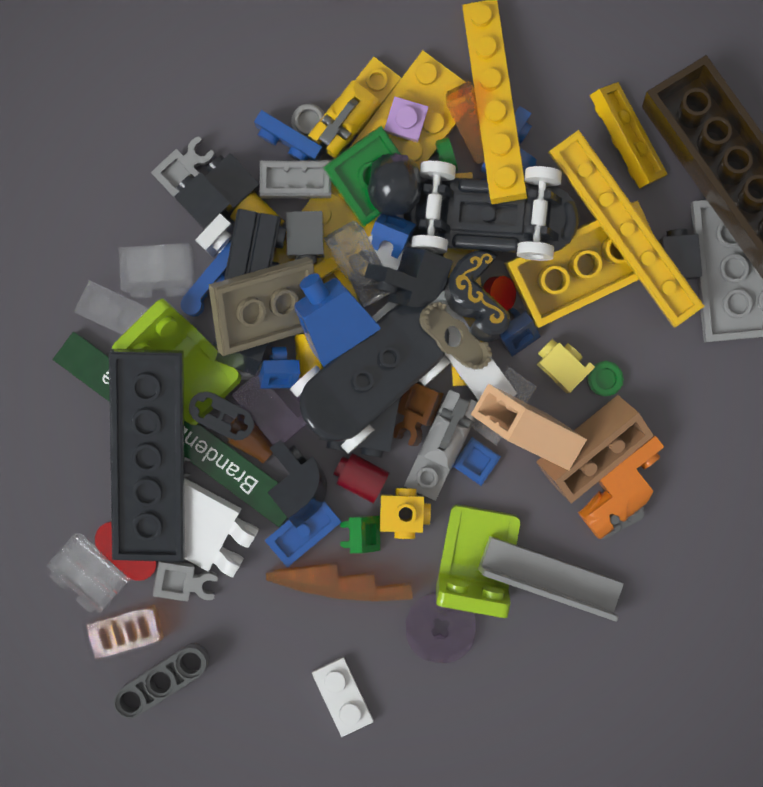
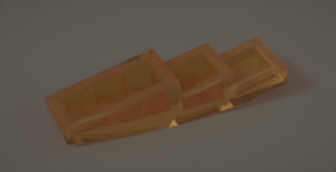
M338 562L275 569L266 572L267 581L300 592L336 599L361 601L413 599L411 582L376 586L374 572L339 576Z

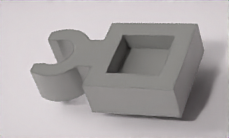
M199 136L190 141L188 152L184 156L176 148L151 172L173 197L179 192L176 188L183 179L190 174H193L195 177L199 174L195 169L197 166L209 164L215 158L216 154L212 150L205 156H198L196 154L197 147L203 142Z
M158 561L153 596L188 602L190 592H195L201 599L213 600L215 596L214 591L204 590L202 584L208 580L217 581L218 575L213 571H203L198 575L193 574L195 567L191 563Z

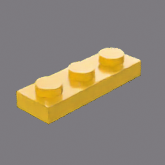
M619 82L600 88L589 96L595 105L596 113L607 127L612 143L622 155L628 167V172L637 183L639 189L668 175Z

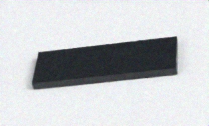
M110 349L109 403L112 560L183 562L185 558L184 350Z

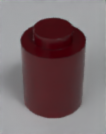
M354 453L351 454L349 459L342 456L333 475L339 477L336 482L337 485L373 504L390 472Z

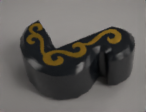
M488 250L473 251L460 259L449 275L444 291V297L450 309L460 316L476 319L470 327V332L483 342H492L499 339L510 323V313L476 282L498 256Z

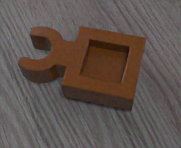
M420 382L413 385L403 394L399 403L397 413L404 415V419L394 427L393 438L402 439L405 431L408 429L411 433L408 445L418 446L423 437L421 426L422 424L432 426L444 393L427 385L424 386Z

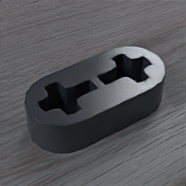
M200 392L190 401L189 411L195 421L230 439L243 440L253 431L254 418L249 411L212 392ZM207 397L213 400L211 406L221 411L219 418L209 413L204 418L199 415L200 409L196 407L198 400L204 402ZM227 414L236 418L239 414H243L245 416L244 423L248 425L247 430H239L237 434L231 432L232 425L222 420L224 415Z

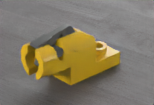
M373 56L359 76L349 83L342 94L330 106L308 137L318 145L324 142L328 145L326 148L328 150L327 154L336 158L355 135L361 133L400 81L401 77Z

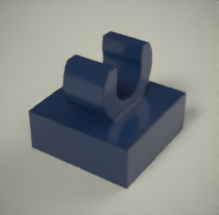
M515 308L510 310L514 319L510 321L507 330L500 337L505 349L512 357L541 337L534 321L527 312L524 311L520 314Z

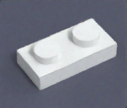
M219 214L195 241L213 257L217 252L220 253L232 239L234 227Z
M344 656L311 672L341 737L374 722Z

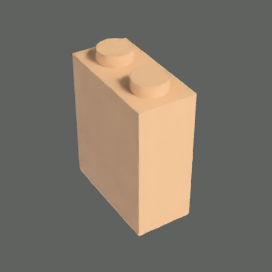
M490 384L485 388L471 413L474 418L507 441L568 471L579 456L587 440L551 415Z

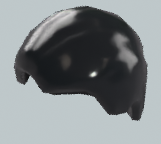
M397 153L383 154L372 163L371 177L367 190L371 203L379 212L388 216L404 215L414 209L420 200L422 181L417 164L408 155Z

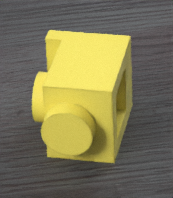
M553 338L538 352L542 359L536 365L565 393H571L595 368L590 362L583 366L579 362L583 357L569 343L562 346Z

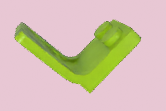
M164 298L156 301L112 346V349L184 350V419L190 425L198 424L192 418L189 411L190 401L196 394L208 391L225 398L240 383L242 378L235 368L215 361L218 350ZM207 397L204 402L198 400L196 403V407L200 409L199 415L203 418L214 409L211 406L213 401L211 398Z
M459 504L452 506L436 585V604L438 606L499 618H508L511 604L509 584L483 576L478 567L489 536L515 545L517 544L520 529V519L517 515Z

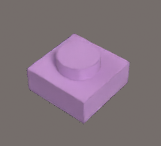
M394 96L385 125V132L418 143L428 106Z

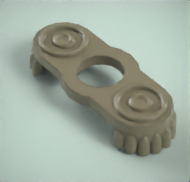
M434 302L422 310L420 314L421 327L437 342L441 351L451 354L463 366L473 370L483 369L488 366V363L491 361L489 357L492 356L491 348L487 347L489 345L488 342H479L469 332L464 322L454 319L444 310L447 307L446 304ZM451 326L456 327L461 334V341L456 347L449 346L444 338L446 329Z

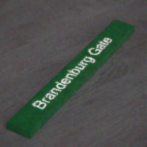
M73 331L52 360L109 401V357ZM184 419V457L190 459L192 464L280 528L287 517L268 494V491L279 482L199 423L197 425H190Z

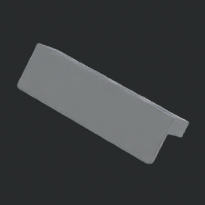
M489 536L478 567L483 576L598 616L618 621L619 616L614 613L624 585L621 581Z

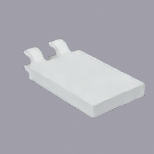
M184 478V559L208 572L213 564H215L221 572L234 577L244 558L222 547L228 535H231L237 543L249 548L259 528L237 518L242 508Z

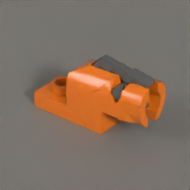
M653 436L603 477L598 483L604 489V492L601 494L599 491L578 512L598 539H607L644 518L643 506L649 501L653 490L638 472L637 468L641 466L643 469H646L660 458L657 452L663 449L664 446L656 436Z

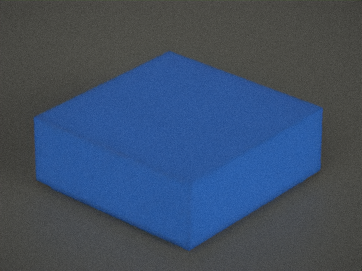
M471 437L455 460L453 467L482 486L501 456Z

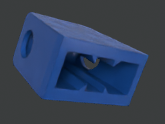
M314 273L306 276L300 282V287L306 296L296 302L294 308L309 347L323 367L381 329L366 309L337 278H333L324 284L319 274Z

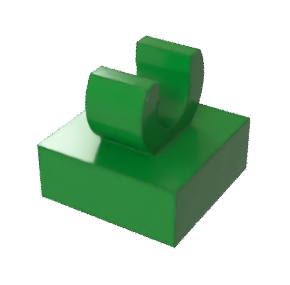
M379 515L349 517V521L340 523V528H349L350 536L349 541L340 542L341 547L350 548V553L381 551Z

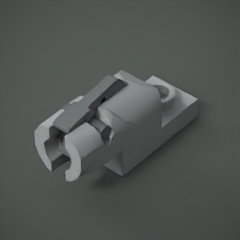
M452 390L448 391L405 481L404 487L415 488L417 493L434 501L437 500L449 471L452 469L475 420L471 413L477 404L476 401L472 399L467 401L460 398L459 393Z

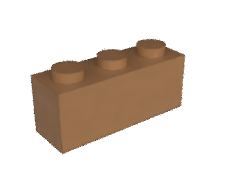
M617 395L574 430L587 440L569 471L542 457L536 463L551 484L572 504L654 435L639 412Z

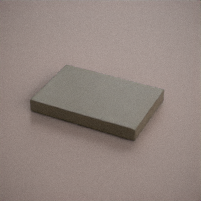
M305 257L208 284L218 353L226 356L303 333L304 331L294 305L306 296L300 287V282L306 276L314 274L313 260Z

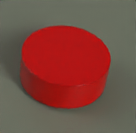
M493 276L486 280L483 289L505 310L511 309L516 300V288L512 280L506 276Z

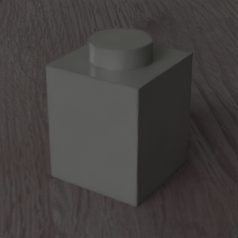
M286 212L287 255L289 259L295 258L297 260L308 257L313 260V264H316L317 258L325 257L323 212Z

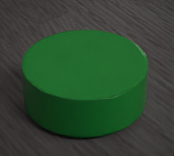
M449 137L437 140L435 145L439 161L455 165L457 172L458 167Z
M609 361L596 363L594 365L595 368L587 375L588 387L598 396L606 397L616 394L623 385L624 378L621 369L615 363Z

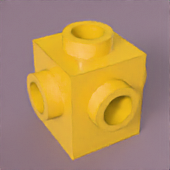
M395 488V495L381 494L380 532H394V538L415 539V533H423V525H430L431 503H424V496L417 495V489ZM404 507L412 510V515L408 519L399 517V511Z

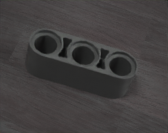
M188 644L126 683L114 697L116 712L124 718L132 719L138 717L199 678L208 667L210 657L208 651L200 644ZM184 654H197L201 660V667L196 670L188 669L183 662ZM157 672L166 673L170 677L171 686L167 689L158 688L153 681L154 674ZM132 691L137 693L141 700L140 707H128L124 702L125 692Z

